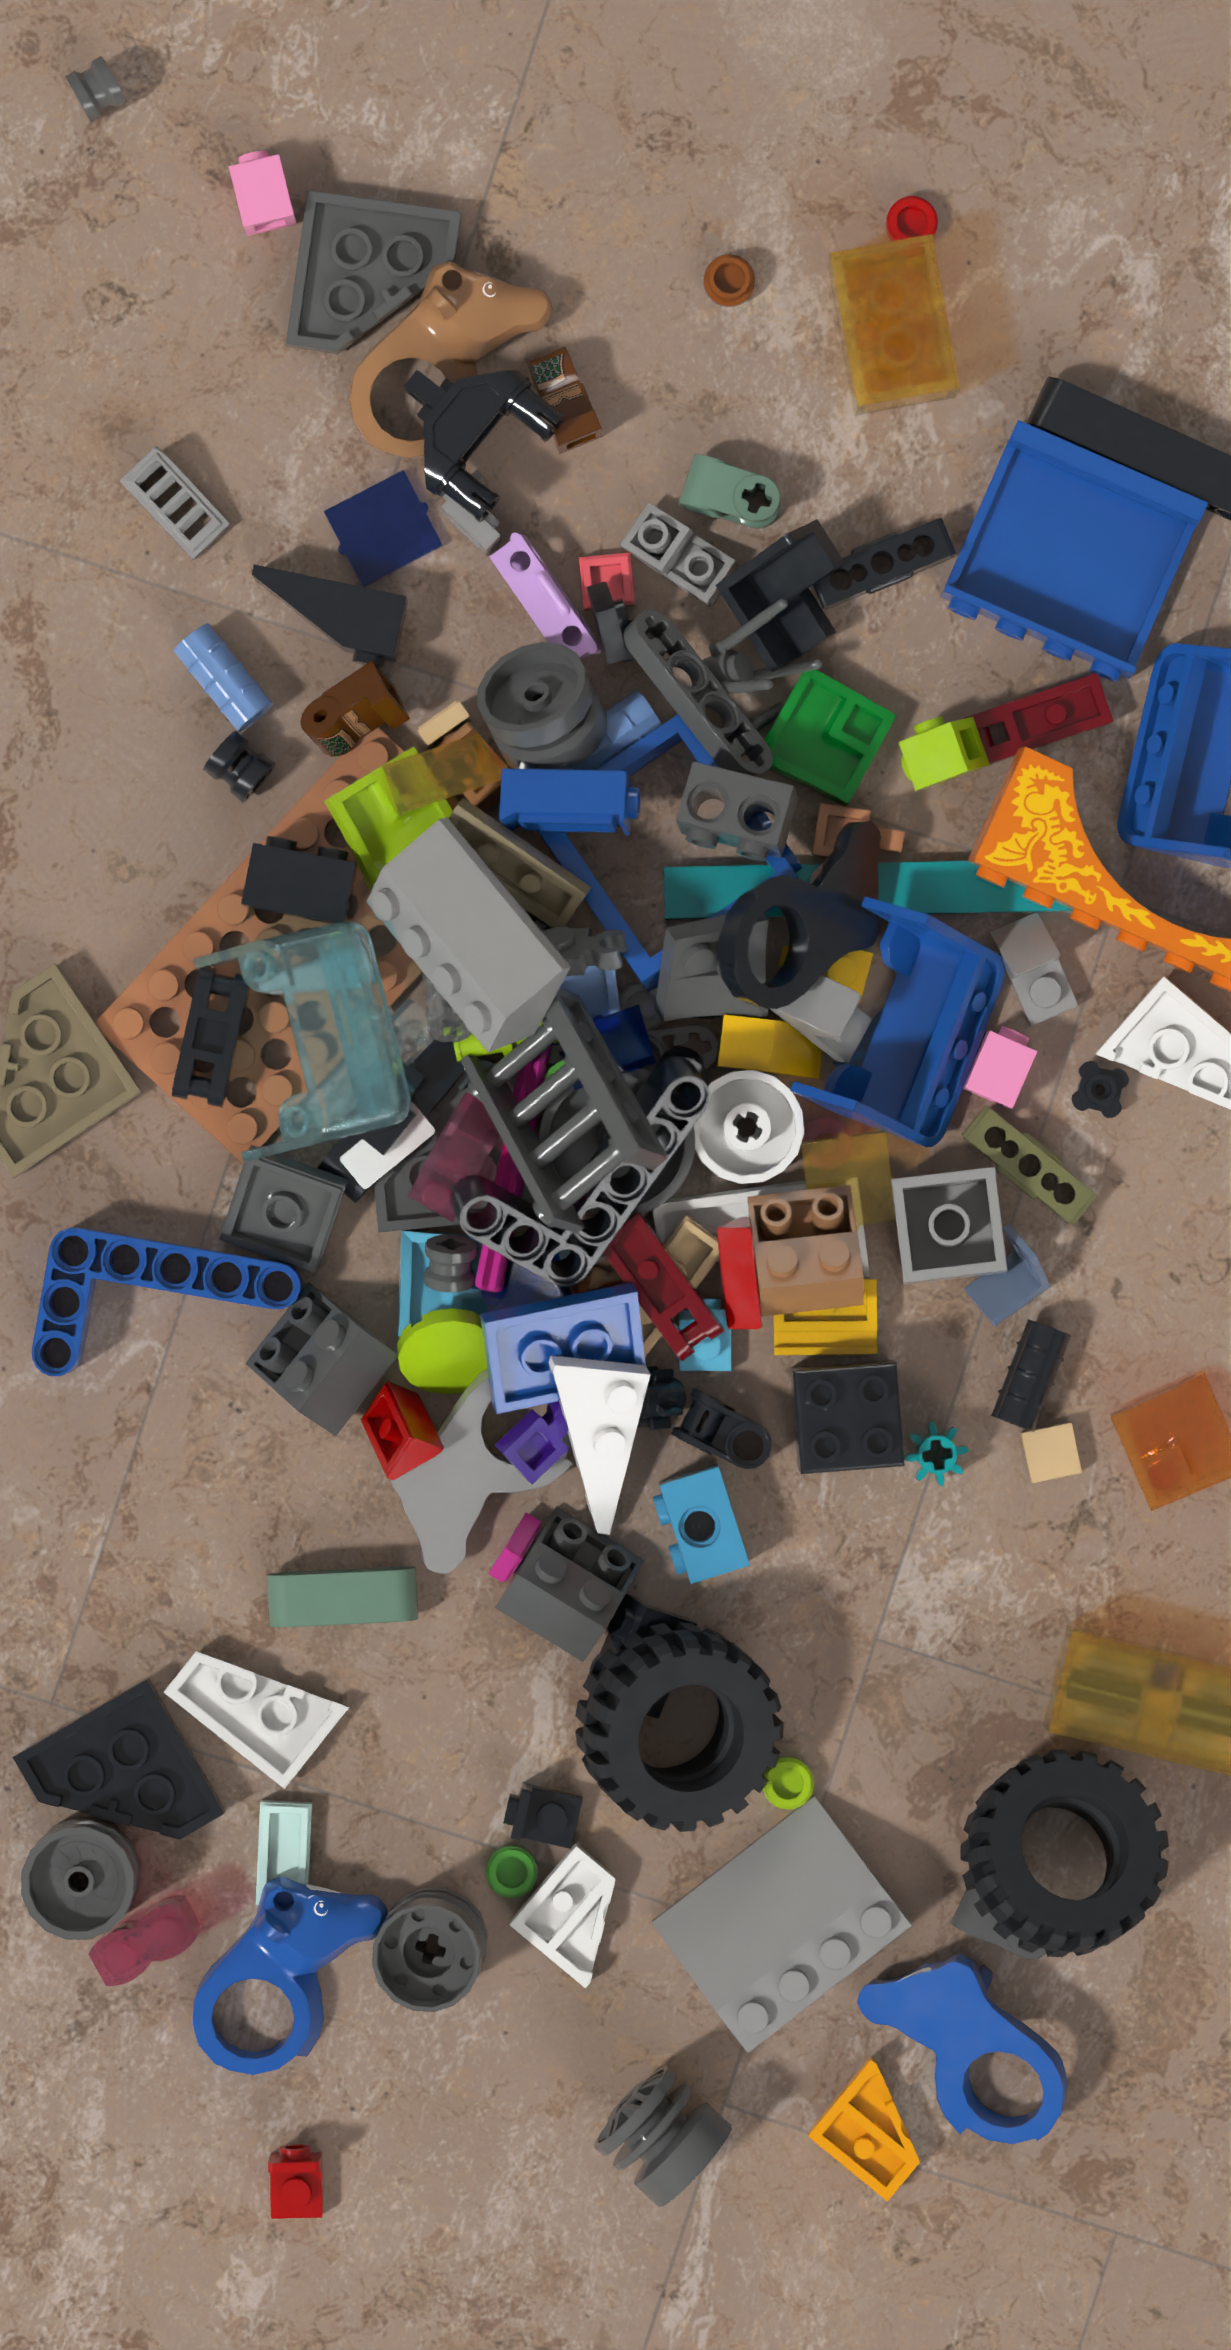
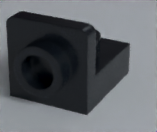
M607 582L588 586L587 591L607 663L634 661L635 658L629 652L624 641L625 628L633 620H628L623 599H612ZM650 632L646 634L650 640L654 638Z
M523 1783L520 1795L511 1793L509 1795L503 1824L513 1826L510 1839L521 1841V1838L571 1849L583 1796Z

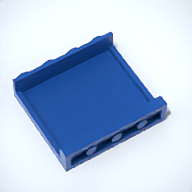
M1018 420L940 597L950 601L947 608L962 617L976 620L978 614L996 621L995 630L1008 637L1023 641L1025 635H1029L1045 642L1042 650L1054 657L1071 661L1072 656L1075 655L1091 662L1089 670L1097 673L1100 677L1114 682H1118L1120 675L1129 679L1136 671L1137 661L1208 502Z

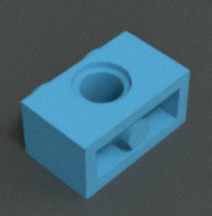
M718 1463L659 1482L662 1494L653 1496V1501L661 1526L671 1523L677 1539V1543L668 1546L677 1575L687 1573L690 1583L693 1584L750 1566ZM696 1511L706 1512L714 1519L712 1533L703 1539L690 1537L684 1529L686 1518Z

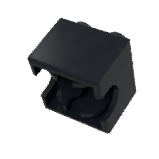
M891 1359L846 1365H816L790 1368L797 1462L800 1474L905 1466L896 1361Z

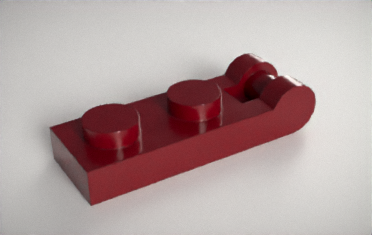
M1097 673L965 717L974 718L990 765L1014 757L1018 748L1028 747L1035 750L1114 722ZM1003 722L1009 741L994 745L989 727Z
M638 1213L624 1223L603 1254L625 1284L633 1282L638 1292L639 1304L681 1361H684L695 1353L694 1346L707 1337L713 1340L723 1333L725 1329L643 1215ZM687 1307L695 1321L681 1330L672 1317Z

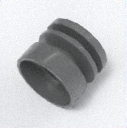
M425 1887L407 1893L391 1907L373 1943L372 1967L379 1986L394 2002L412 2011L436 2012L454 2006L470 1992L487 1955L488 1932L482 1914L467 1897L449 1888ZM430 1934L439 1936L438 1945L440 1947L436 1953L427 1951L428 1944L425 1941Z
M668 2065L660 2068L645 2081L638 2083L627 2093L609 2115L606 2126L594 2143V2147L605 2156L613 2152L624 2142V2145L613 2160V2165L618 2170L628 2167L641 2158L644 2163L634 2179V2185L658 2207L668 2204L699 2175L722 2147L732 2130V2125L707 2102L694 2108L687 2115L682 2111L692 2093V2088L687 2083L680 2085L666 2097V2094L677 2078V2074Z

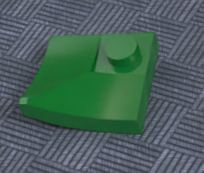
M818 670L801 673L764 739L773 757L770 770L790 778L846 807L897 715Z

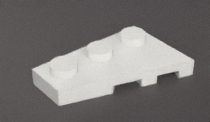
M1163 975L1097 1050L1096 1055L1131 1067L1140 1073L1189 1091L1191 1094L1231 1110V1032Z
M197 1651L163 1692L283 1789L287 1787L349 1708Z

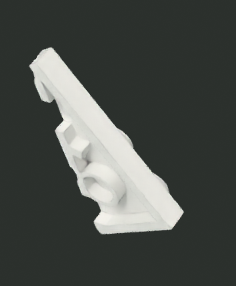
M550 1356V1370L555 1379L561 1410L567 1423L569 1439L577 1467L581 1474L586 1492V1501L595 1529L598 1534L610 1535L650 1373L646 1365Z

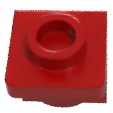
M290 2144L279 2147L280 2153H271L268 2160L271 2219L322 2218L324 2214L322 2152H310V2146L304 2144Z

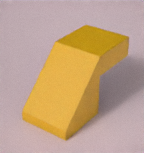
M723 1015L718 1067L819 1079L822 1050L790 1024L777 1020Z

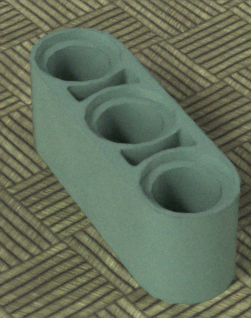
M416 1567L293 1571L266 1575L269 1627L388 1623L418 1619Z

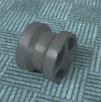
M102 56L94 59L88 70L82 73L73 71L65 76L91 122L100 118L102 110L108 106L119 107L127 102Z
M438 1235L427 1239L425 1254L430 1259V1264L424 1271L423 1282L425 1286L436 1291L449 1293L463 1292L473 1288L476 1274L471 1268V1261L477 1255L476 1242L459 1235Z

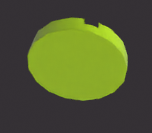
M450 1308L428 1312L422 1315L421 1322L416 1323L413 1327L411 1323L406 1326L397 1343L400 1371L411 1384L426 1392L444 1395L464 1393L479 1373L487 1369L481 1316L473 1311Z

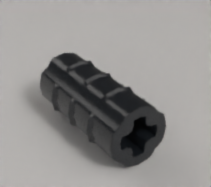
M1027 1320L1020 1341L1016 1342L1018 1345L1011 1365L1007 1366L1008 1372L1002 1388L998 1390L999 1396L991 1416L1035 1432L1041 1413L1046 1409L1044 1405L1051 1387L1055 1385L1054 1379L1060 1363L1064 1361L1063 1356L1071 1335L1036 1321Z

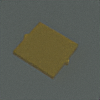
M841 1131L834 1138L801 1142L806 1190L851 1185L857 1230L860 1228V1225L896 1221L885 1131L847 1135L845 1131Z

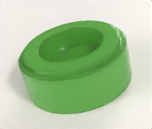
M516 1844L504 1845L495 1850L488 1860L486 1868L487 1881L490 1887L503 1897H521L533 1888L537 1880L538 1866L536 1859L523 1846Z

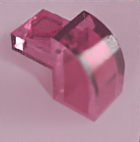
M467 1092L464 1094L434 1144L407 1196L452 1222L456 1217L450 1204V1192L453 1186L466 1176L480 1174L501 1137L484 1104L476 1097Z

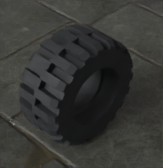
M678 1622L675 1626V1631H672L664 1623L652 1625L648 1628V1637L642 1639L636 1632H633L623 1638L622 1643L625 1647L616 1655L609 1649L599 1659L604 1667L598 1676L589 1673L583 1687L590 1694L588 1700L578 1701L575 1715L583 1723V1727H579L575 1731L577 1746L585 1753L582 1761L588 1773L597 1781V1785L614 1803L635 1820L643 1819L650 1827L664 1831L670 1827V1823L679 1832L695 1831L697 1821L701 1820L710 1828L723 1823L724 1817L722 1813L729 1809H732L736 1814L741 1812L749 1805L744 1798L753 1789L761 1793L769 1780L763 1776V1773L767 1766L776 1767L781 1753L773 1746L774 1740H781L783 1738L784 1722L774 1714L779 1712L782 1707L778 1694L769 1687L771 1680L763 1669L722 1634L709 1628L701 1631L692 1623ZM703 1685L713 1690L718 1699L719 1717L714 1735L707 1746L696 1757L681 1765L660 1768L646 1764L639 1753V1733L642 1722L652 1705L663 1695L683 1686Z
M1067 1749L1051 1750L1043 1757L1035 1754L1022 1760L1015 1767L1006 1771L981 1794L975 1802L977 1805L976 1809L968 1815L963 1829L968 1834V1839L961 1844L960 1860L969 1863V1870L962 1876L966 1890L976 1888L980 1900L973 1905L981 1917L990 1913L997 1920L998 1923L994 1926L993 1930L1002 1938L1006 1939L1013 1934L1020 1939L1018 1947L1031 1953L1042 1948L1045 1949L1048 1957H1064L1070 1952L1080 1956L1110 1944L1134 1928L1146 1917L1145 1911L1155 1905L1162 1892L1157 1886L1158 1882L1167 1877L1169 1861L1161 1858V1852L1169 1847L1167 1831H1157L1155 1821L1162 1817L1156 1802L1147 1806L1140 1795L1147 1788L1137 1777L1128 1783L1120 1776L1124 1770L1123 1766L1111 1759L1104 1765L1096 1763L1098 1758L1096 1753L1081 1750L1075 1756H1070ZM1052 1807L1071 1811L1086 1820L1096 1831L1105 1850L1106 1873L1102 1886L1093 1895L1081 1900L1062 1898L1046 1890L1032 1876L1023 1857L1022 1833L1027 1820L1037 1811Z

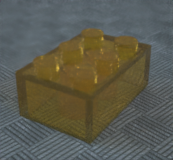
M933 235L830 252L827 266L854 416L956 398L960 385Z

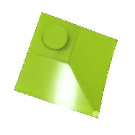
M414 746L324 800L342 832L370 892L385 865L435 822L445 817L449 818L453 812Z

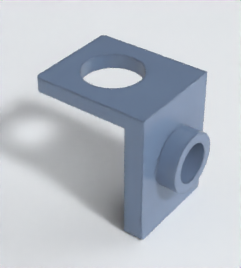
M1010 1224L1003 1227V1231L1013 1251L1012 1254L1006 1257L1007 1273L980 1276L964 1288L969 1298L993 1326H997L1051 1287L1037 1255Z

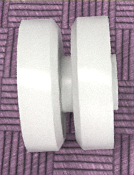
M755 1070L730 1072L711 1082L707 1086L710 1092L709 1103L694 1125L695 1152L701 1163L716 1176L739 1184L764 1182L782 1173L798 1155L804 1136L803 1112L793 1092L776 1077ZM748 1117L755 1122L756 1130L752 1136L742 1137L738 1134L739 1129L736 1127L739 1119Z

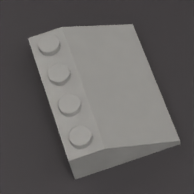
M814 1795L805 1804L792 1811L652 1920L655 1928L747 2053L912 1926L909 1916Z

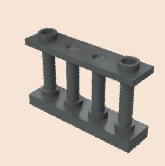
M559 988L542 1020L543 1024L538 1027L536 1033L524 1039L499 1062L494 1064L471 1055H466L461 1060V1063L470 1078L468 1080L470 1091L484 1104L535 1200L533 1209L536 1215L549 1227H558L578 1233L584 1228V1225L572 1205L623 1162L654 1170L668 1156L580 996ZM555 1040H558L567 1055L564 1057L565 1064L518 1103L507 1081ZM580 1080L589 1096L586 1098L587 1105L540 1144L528 1122ZM602 1121L611 1136L609 1139L610 1146L562 1185L550 1163Z

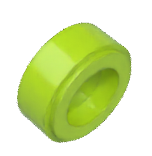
M793 1756L779 1757L776 1767L767 1766L763 1773V1776L769 1780L763 1788L764 1794L769 1802L778 1808L787 1810L798 1808L805 1804L812 1795L814 1780L811 1770L799 1758Z

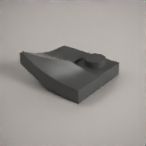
M764 913L754 924L748 946V959L751 971L760 983L766 982V941L769 919ZM726 915L666 928L655 1002V1010L663 1022L681 1018L724 1014L755 1018L768 1017V1009L747 1004L732 996L721 979L719 936Z

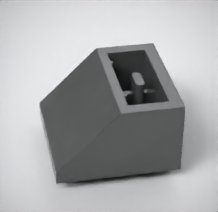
M308 1282L302 1290L300 1297L287 1309L245 1364L298 1412L334 1436H337L398 1357V1353L369 1328Z
M556 1506L495 1608L584 1662L606 1630L644 1560L603 1534H598L596 1530Z

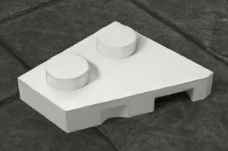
M575 1843L509 1921L512 1928L584 1988L591 1983L592 1970L603 1934L608 1905L614 1889L615 1875Z

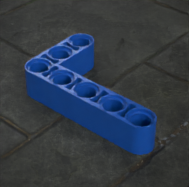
M82 1227L67 1228L60 1231L52 1239L49 1247L32 1346V1359L36 1368L49 1376H62L74 1371L78 1367L84 1354L96 1279L268 1309H284L293 1305L302 1293L303 1279L300 1272L294 1266L279 1261ZM71 1236L82 1238L88 1246L87 1259L82 1264L76 1266L68 1263L62 1254L63 1244ZM121 1245L132 1246L139 1254L140 1263L138 1268L131 1274H123L114 1266L113 1255L115 1250ZM174 1253L184 1255L190 1263L191 1272L189 1277L182 1283L170 1281L164 1273L165 1260ZM224 1262L235 1264L242 1274L240 1286L232 1292L221 1290L214 1280L216 1268ZM274 1271L284 1272L292 1280L293 1290L291 1295L285 1300L277 1301L272 1299L265 1290V1281ZM62 1287H69L78 1294L80 1305L72 1316H64L55 1309L53 1298L55 1293ZM52 1338L64 1340L71 1349L69 1362L63 1367L51 1365L46 1359L45 1347Z

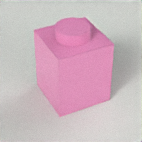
M255 151L240 156L238 158L239 164L229 166L242 224L247 236L297 224L279 154L269 156L268 151Z
M1001 1026L998 1034L992 1031L986 1032L963 1089L1007 1109H1012L1038 1052L1026 1047L1030 1038L1004 1026Z

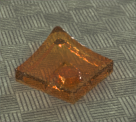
M1204 1370L1161 1392L1110 1414L1151 1511L1231 1478V1432Z

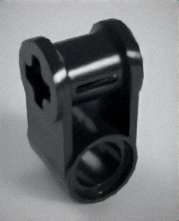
M694 1388L691 1393L694 1400L680 1427H673L670 1434L705 1453L714 1454L740 1468L753 1469L764 1464L772 1448L771 1436L767 1429L736 1412L728 1404ZM708 1410L710 1412L701 1431L697 1432L696 1428L705 1411ZM748 1430L759 1434L764 1444L763 1452L760 1456L751 1460L741 1458L734 1449L735 1437L739 1433Z

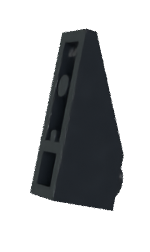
M253 565L252 576L255 581L345 652L354 653L352 662L366 665L373 661L379 668L383 667L384 660L396 662L408 606L406 596Z

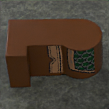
M566 347L528 361L527 366L538 396L557 411L566 415L558 430L555 427L551 430L554 432L553 438L559 454L601 438L602 427L595 410H593L584 385L579 381Z
M370 661L310 703L302 713L300 723L302 730L326 755L336 757L348 753L355 747L361 737L385 722L394 730L410 720V717L395 685L373 661Z

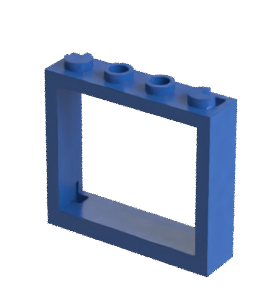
M677 714L596 770L627 771L628 775L631 776L681 741H683L697 763L720 767ZM760 811L751 816L747 826L754 831H764L772 825V822L764 811ZM537 831L559 865L592 887L584 901L605 931H624L628 949L627 952L620 953L647 993L658 987L663 949L650 958L564 832ZM787 844L785 845L782 858L768 855L766 862L775 873L769 878L785 875L799 879L796 873L802 869V866ZM736 900L710 918L727 915V912ZM773 906L772 908L768 909L767 911H765V912H763V913H764V914L767 913L768 911H770L771 909H773V908L776 907V906Z

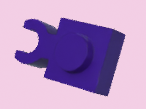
M560 1402L548 1403L547 1412L542 1417L531 1409L495 1444L516 1470L532 1485L569 1450L561 1440L568 1433V1427Z

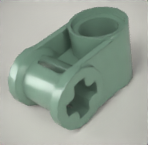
M695 454L678 505L700 515L717 519L722 518L750 528L761 529L768 527L776 520L780 513L781 503L778 487L771 479L737 468L730 463L713 457ZM757 491H763L765 493V501L770 506H761L758 509V513L750 512L749 502L744 498H754Z

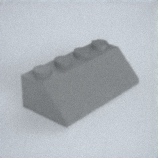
M447 817L435 822L382 868L366 901L377 918L384 923L404 948L407 955L414 960L434 985L437 992L444 997L465 1023L467 1029L474 1034L487 1052L534 1035L571 968Z

